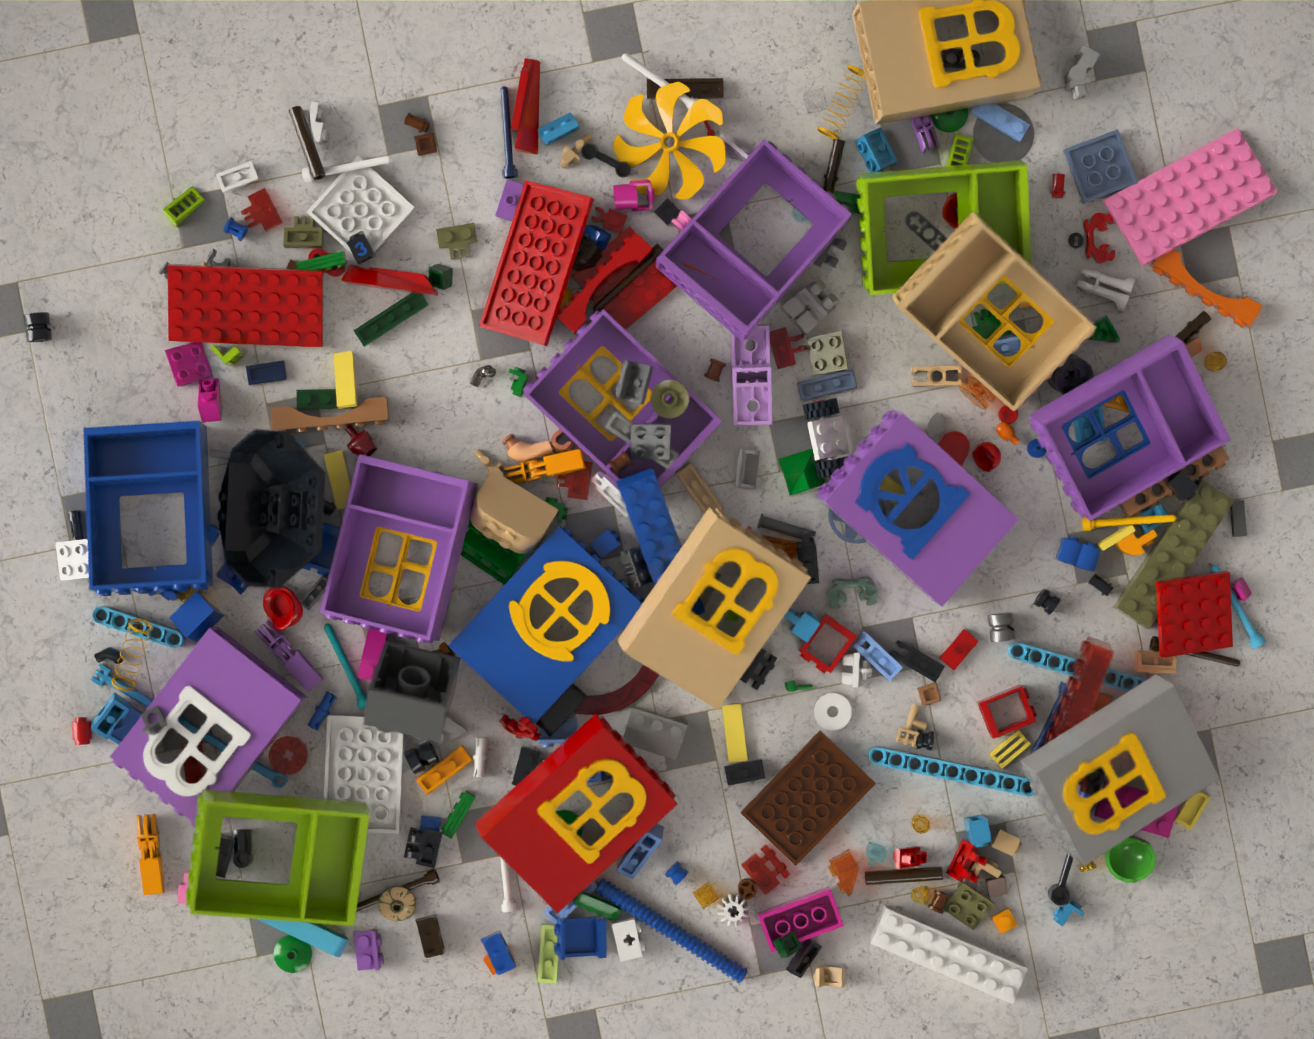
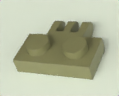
M294 216V228H284L283 246L284 248H323L324 230L323 228H314V219L311 216L309 223H307L306 216H302V223H299V216Z
M474 223L436 229L439 248L449 247L451 260L455 259L454 252L456 251L458 252V258H463L462 250H465L466 257H470L468 244L477 243Z

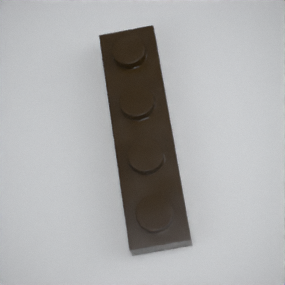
M723 78L664 79L670 84L680 82L686 85L690 91L684 94L690 98H724ZM647 79V99H656L657 91L661 86L651 79Z

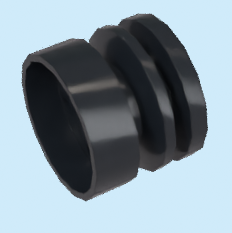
M1071 353L1067 357L1066 362L1061 367H1057L1053 371L1051 378L1047 381L1054 390L1064 395L1094 378V373L1091 366L1085 360Z

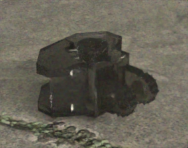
M585 232L583 233L572 270L575 271L595 266L602 257L600 247L595 241L587 239Z

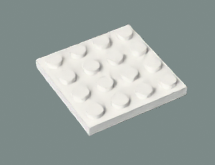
M357 156L352 162L363 160ZM371 167L342 172L306 213L352 254L346 243L350 241L349 237L356 233H360V235L364 233L374 252H376L411 214L415 207Z

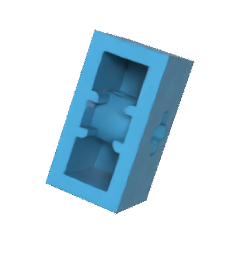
M983 814L964 817L967 839L972 845L983 847L987 846V842H992L988 819Z

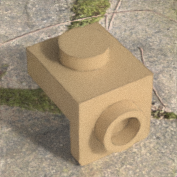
M990 859L985 866L978 862H973L970 867L971 872L978 875L981 869L996 878H999L1002 873L998 868L999 864Z
M829 965L817 967L814 972L816 987H844L845 967Z

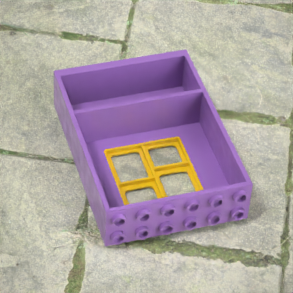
M597 310L590 317L592 322L588 326L584 324L576 332L579 336L574 341L570 339L563 346L565 351L561 355L557 353L550 360L552 365L548 369L544 367L537 374L539 379L535 383L531 381L523 389L526 391L524 396L615 481L653 468L661 488L717 428L722 420L687 387L685 388L688 391L689 402L684 413L675 418H665L655 413L650 401L653 388L664 380L680 381L605 310L601 312ZM599 356L608 357L618 366L616 373L605 384L600 383L590 370L592 361ZM625 360L653 366L647 398L644 405L641 404L635 411H630L611 393V388L620 380V369ZM575 380H586L603 395L602 402L589 414L578 406L569 395V386ZM671 395L666 396V402L671 403L673 397ZM608 405H613L626 419L634 424H670V448L680 455L671 464L669 469H665L653 460L630 459L633 465L623 469L618 476L608 461L616 459L623 450L630 458L631 440L627 443L615 434H608L596 422L597 417Z
M359 454L320 613L326 614L325 618L332 620L344 619V623L360 625L362 623V627L378 630L380 628V632L387 634H396L398 632V636L402 638L415 639L417 637L416 641L433 644V641H439L478 483ZM382 532L399 535L403 538L395 567L375 562ZM415 539L432 544L433 547L428 565L425 566L407 560L411 540ZM405 569L425 574L421 596L412 605L403 603L398 595L402 574ZM373 571L393 576L391 589L386 596L376 597L370 592L369 580Z

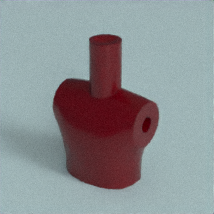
M352 425L345 429L352 438L347 447L353 454L370 457L377 450L372 436L366 430L358 434Z

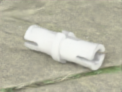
M476 738L475 755H473V759H475L474 777H486V760H488L487 738Z

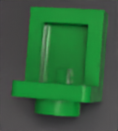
M546 497L545 502L559 510L558 522L562 523V520L567 518L568 508H564L565 504L557 503L558 499Z

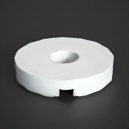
M836 692L822 695L814 706V717L817 723L822 728L830 731L845 727L852 715L849 701L843 695ZM831 706H835L838 709V714L834 717H830L827 714V710Z

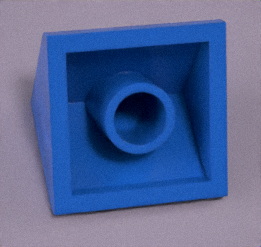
M196 591L169 618L186 638L198 642L207 630L213 627L224 614Z

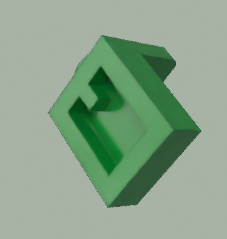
M515 367L513 370L509 368V373L519 376L518 380L514 379L512 383V394L521 397L529 376L525 374L526 370Z

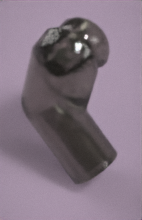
M491 365L477 368L470 384L478 388L482 378H492L496 375V369L492 368Z

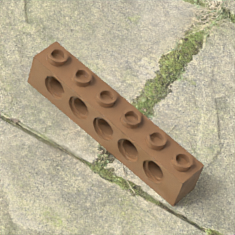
M1222 445L1206 454L1210 458L1209 465L1205 466L1202 463L1203 456L1188 464L1193 467L1192 475H1188L1191 480L1197 477L1199 480L1209 475L1208 471L1215 468L1218 470L1226 465L1225 461L1229 460V457ZM1186 466L1183 467L1182 469L1178 470V471H1182V470H1183V471L1185 472ZM1169 476L1155 483L1160 486L1159 494L1156 495L1152 492V485L1140 492L1144 497V501L1141 504L1136 502V495L1119 504L1125 516L1137 517L1143 513L1142 509L1148 506L1150 509L1159 504V499L1163 497L1168 499L1173 496L1174 493L1165 485L1169 480Z

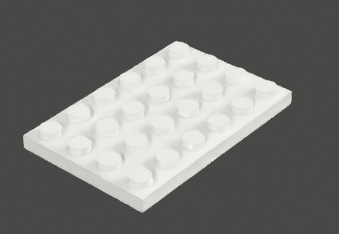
M327 715L324 799L366 803L369 811L367 832L399 834L404 734L393 731L381 732L375 727L363 725L364 716Z

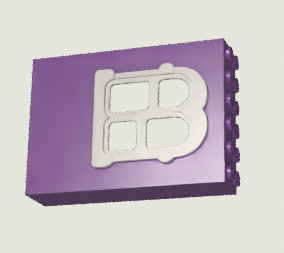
M218 626L211 627L146 709L148 711L158 706L167 726L155 735L142 733L141 730L146 726L142 717H140L110 758L113 759V763L117 767L126 769L131 778L144 783L143 787L149 792L154 791L158 794V798L163 803L172 805L178 815L186 816L189 819V823L196 828L195 817L196 814H200L198 813L197 801L198 795L202 796V790L235 792L308 697ZM188 704H193L207 715L206 722L195 734L178 722V717ZM156 713L149 715V723L153 724L158 721ZM216 723L229 732L233 739L218 759L212 761L197 749V745L213 724ZM173 728L188 740V745L173 763L163 764L156 758L155 748L167 731ZM189 756L195 757L208 769L204 777L195 784L185 782L180 774V768Z

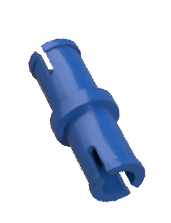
M326 691L319 706L316 705L315 707L316 711L307 724L309 727L315 728L317 731L319 730L321 723L330 714L329 710L335 699H337L334 694Z

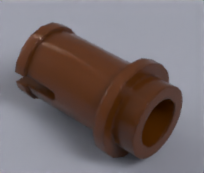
M408 113L404 121L405 125L418 129L420 133H426L430 126V122L426 118L421 119L411 113Z

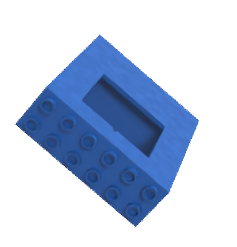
M201 421L83 428L89 590L100 596H112L111 592L119 593V595H130L131 591L138 592V594H149L150 590L166 593L169 592V589L182 592L189 591L191 587L196 590H208V586H213V566L210 536L207 426ZM184 493L186 564L155 566L156 570H153V566L123 568L120 497ZM198 519H200V540L190 536Z

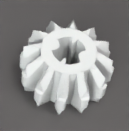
M729 894L728 901L723 897L722 902L724 904H718V908L722 910L718 911L717 915H724L720 919L721 922H725L728 919L727 926H730L732 921H734L735 927H738V920L741 923H745L742 916L749 917V913L745 912V910L749 909V905H744L746 902L744 898L739 901V894L735 896V899L732 898V894ZM732 906H736L738 912L731 914L729 908L731 907L732 909Z

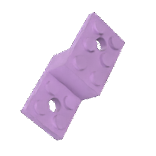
M758 325L744 342L731 333L734 426L772 424L769 325ZM751 339L756 342L754 349L748 350L745 348L747 340ZM754 400L758 403V407L755 410H749L747 403Z

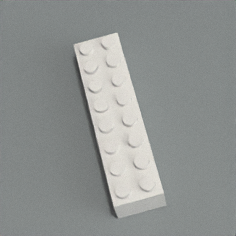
M886 905L883 906L869 939L870 943L1011 1004L1014 1003L1028 970L1024 964Z

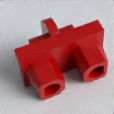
M920 846L897 848L893 852V860L896 863L895 868L902 869L920 866V864L927 862V852L920 851Z

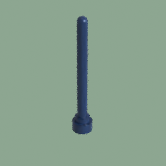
M503 86L501 88L506 165L502 170V175L504 179H513L518 177V170L513 165L508 88Z
M1064 682L1060 683L1058 687L1059 696L1031 753L1043 746L1066 697L1069 698L1073 694L1074 687Z

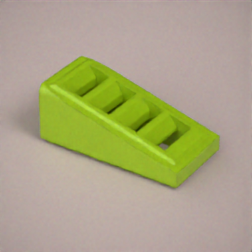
M955 133L946 166H955L951 164L952 161L967 165L974 138ZM961 140L964 142H968V145L965 146L958 144L957 141ZM957 147L966 150V152L963 153L956 151L955 148ZM955 154L964 157V159L961 160L954 158L953 155Z
M191 186L163 209V214L177 227L205 199ZM190 194L197 200L195 203L188 197ZM184 200L190 204L189 208L183 202ZM178 205L184 210L183 213L177 208ZM174 210L178 217H175L171 212Z

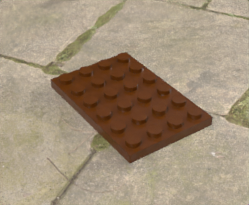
M819 730L740 813L796 866L868 793L876 782Z

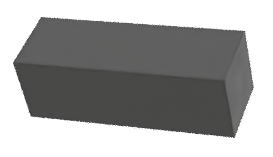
M1244 500L1234 501L1230 507L1232 537L1247 536Z
M322 575L300 601L307 610H310L325 593L328 582L326 576Z

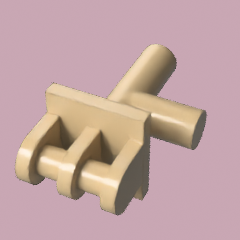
M587 133L582 139L577 140L572 150L566 145L562 152L564 155L562 156L560 166L568 168L572 163L577 165L580 160L577 154L593 137Z
M480 449L474 453L488 469L487 478L492 470L505 477L502 473L504 467L501 463L494 466Z
M912 704L906 727H900L897 730L895 742L901 741L904 745L910 744L914 748L919 733L913 731V728L925 730L927 726L926 722L916 720L920 706Z

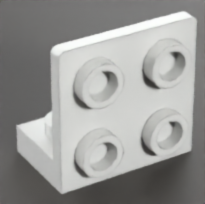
M87 539L57 542L56 550L60 579L89 578Z

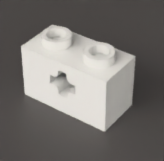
M635 916L612 921L620 962L643 957L642 951H646L644 940L639 939L638 933L641 932V926L639 921H635ZM628 934H630V937H634L631 943L628 940H624Z

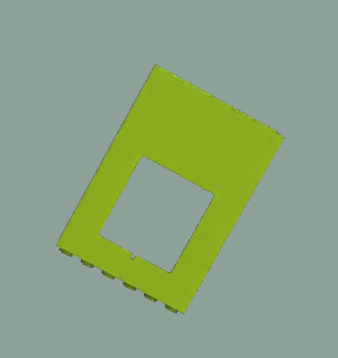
M1022 160L859 174V179H856V188L860 194V198L857 199V206L862 218H858L859 229L863 232V237L859 238L860 248L864 252V256H861V267L865 271V275H862V285L870 295L896 293L929 259L888 261L886 231H882V229H886L884 199L886 197L955 191L957 192L958 227L974 211L1031 264L1027 164ZM1000 281L998 284H1006V282Z
M202 790V796L198 795L197 801L198 813L200 814H196L195 832L197 833H193L192 841L193 851L195 852L191 851L190 856L191 870L188 873V888L190 889H186L185 897L186 907H189L190 914L354 926L369 822V811L366 803ZM224 817L295 822L297 824L288 884L216 878L219 848L215 847H220Z

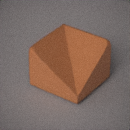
M1194 338L1185 344L1191 359L1202 351L1200 338Z

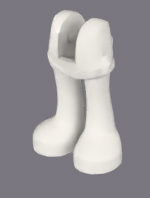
M1097 269L1081 270V275L1093 280L1091 284L1078 280L1076 283L1078 288L1089 295L1094 294L1115 302L1118 311H1124L1130 296L1127 294L1131 293L1135 278L1118 279L1100 273V270ZM1099 283L1115 287L1117 289H1120L1124 293H1119L1099 286Z

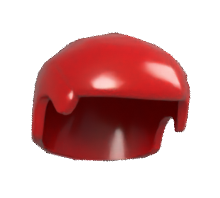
M982 442L972 452L976 465L985 472H991L1001 462V452L992 442Z

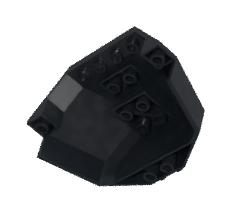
M254 429L234 446L230 453L221 491L218 494L220 510L217 513V519L219 521L225 563L246 587L281 588L322 551L326 472L289 431Z

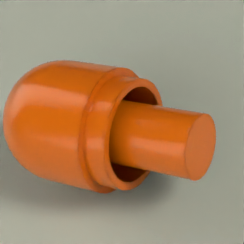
M1001 422L997 425L996 433L1006 442L1010 440L1014 445L1020 441L1014 435L1016 433L1014 428L1008 423Z

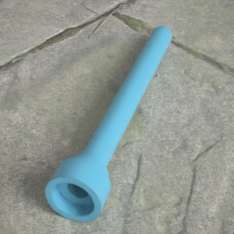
M1213 565L1211 568L1213 573L1222 572L1218 565ZM1231 589V604L1250 636L1249 644L1252 649H1255L1266 643L1263 635L1255 631Z

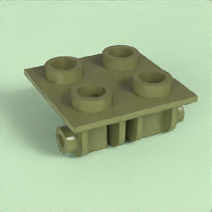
M842 331L806 338L813 376L848 369Z
M960 882L957 886L958 889L946 902L943 910L974 930L995 903L990 898L983 896L975 888L973 889L967 885L966 882Z

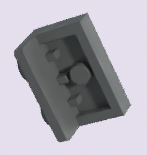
M625 360L620 369L621 377L616 386V398L644 405L653 366Z

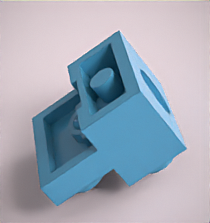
M790 607L784 615L786 619L793 623L789 630L808 642L820 625L817 621L819 617L810 611L807 613L802 611L799 617H797L798 612Z
M114 692L91 722V730L105 739H111L119 745L139 720L142 712L131 706L129 701Z

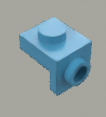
M1161 504L1145 510L1137 517L1168 515V513ZM1163 523L1138 525L1141 528L1143 534H1145Z
M1073 900L1071 903L1067 902L1065 905L1058 906L1053 914L1055 916L1053 920L1063 926L1072 911L1077 912L1081 916L1084 915V912L1080 910L1082 906Z

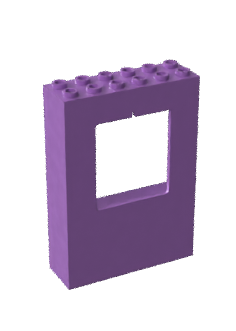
M764 139L656 260V268L742 342L746 340L848 225L852 216L850 209L846 205H840L831 192H825L817 180H811L803 168L800 166L796 167L791 163L792 160L786 154L782 155L777 151L775 144ZM763 184H768L787 202L792 200L791 205L813 223L809 231L768 276L760 272L719 236V233ZM684 263L689 264L709 275L684 266Z

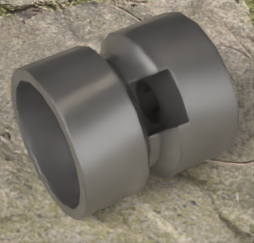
M1012 612L987 615L988 625L992 627V630L989 632L991 642L1016 639L1015 630L1011 627L1013 624Z

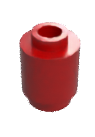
M77 717L72 722V739L75 740V745L91 744V720H87V717Z

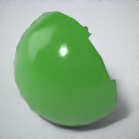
M1130 836L1106 851V865L1109 872L1116 879L1126 883H1136L1145 879L1153 872L1156 865V855L1148 841Z

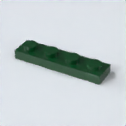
M410 293L353 331L362 345L366 347L429 305L422 294Z

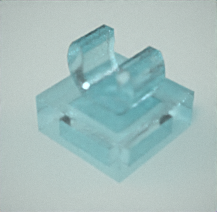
M869 841L866 847V857H869L868 865L875 867L877 861L884 863L887 848Z

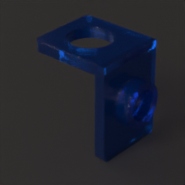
M226 563L222 565L216 574L218 578L234 587L240 595L247 588L245 585L241 587L242 581L229 569Z

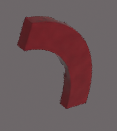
M642 665L638 673L623 687L603 695H587L586 699L573 713L600 715L623 709L642 697L654 684L659 674Z

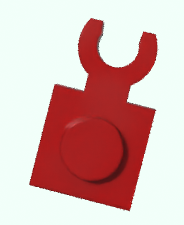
M595 207V210L599 211L601 216L599 218L592 216L591 219L594 222L603 221V228L621 234L627 215L610 208L607 214L604 213L602 208Z

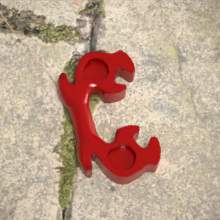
M1098 212L1092 216L1090 224L1088 219L1084 220L1083 227L1086 232L1087 242L1085 249L1086 258L1089 259L1090 254H1092L1095 262L1101 264L1106 261H1112L1115 258V250L1108 253L1107 248L1110 246L1109 244L1100 245L1099 249L1094 245L1093 232L1095 228L1103 232L1109 229L1105 227L1106 222L1110 225L1113 224V218L1110 214Z
M503 715L499 720L504 729L516 735L515 737L518 739L530 738L538 741L542 735L537 733L538 727L526 717H522L518 723L514 719H509L508 715Z

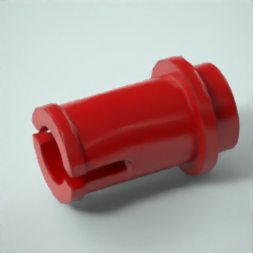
M1053 174L1052 191H1050L1052 198L1059 199L1065 195V174Z

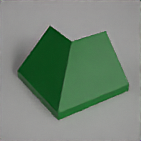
M813 448L778 459L789 496L826 483L824 477L818 478L815 463H819V460H815Z

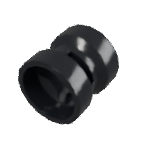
M1044 588L1038 594L1033 604L1044 608V612L1050 615L1059 604L1060 599L1056 596L1051 597L1049 591Z

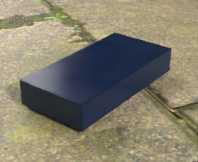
M284 360L246 366L248 385L287 380Z

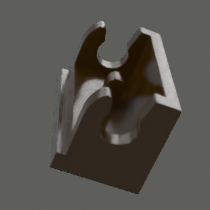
M433 914L415 919L424 957L429 958L443 955L445 947L437 915Z

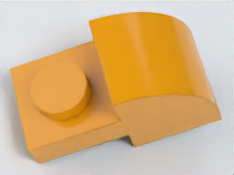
M1154 529L1138 537L1132 533L1115 543V546L1124 554L1141 555L1145 553L1142 545L1147 547L1155 542L1154 538L1157 537Z

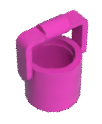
M650 180L630 181L629 184L613 185L615 210L632 209V211H646L653 208L655 194ZM648 185L647 201H649V205H638L636 186Z

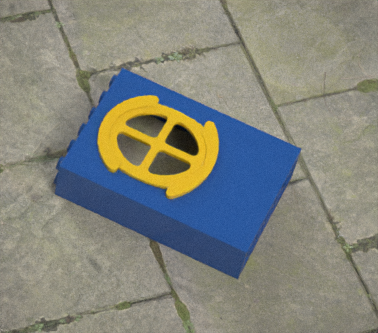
M559 526L448 645L533 724L540 719L631 621L644 601L637 592L633 594L628 590L630 586L623 579L619 581L614 577L616 573L609 566L605 568L600 564L601 558L595 553L591 555L586 551L588 546L581 540L576 541L572 537L574 533L566 526L564 528ZM567 577L577 580L579 586L563 603H559L544 589V585L547 582L557 578ZM584 590L589 591L593 599V613L587 625L581 624L568 611V607ZM536 594H540L555 608V612L539 629H535L532 626L529 613L531 602ZM560 616L565 617L579 631L578 635L574 638L561 642L549 641L544 637L547 629Z

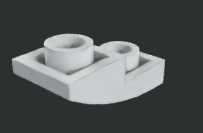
M311 101V128L316 142L322 145L323 140L327 138L328 129H325V125L319 122L323 117L321 105L318 102Z

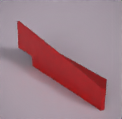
M528 58L524 59V65L520 74L511 130L518 132L515 150L536 155L538 154L539 135L537 129L539 128L540 61Z
M350 264L341 280L342 282L354 285L438 296V292L433 288L427 276L420 273L369 267L368 270Z

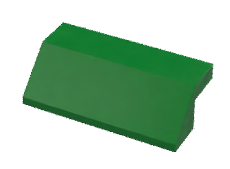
M469 519V529L465 535L461 556L505 585L526 554H519L506 549L497 541L485 537L482 532L473 526Z

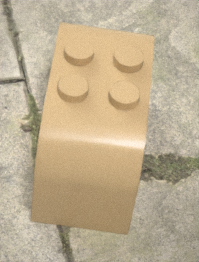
M492 470L472 505L470 520L473 526L482 532L485 537L497 541L506 549L519 554H527L533 552L538 547L559 510Z

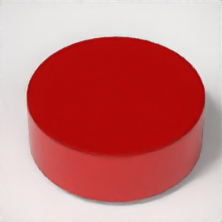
M1005 405L1000 408L998 417L1001 422L1011 424L1017 420L1018 411L1017 409L1012 411Z

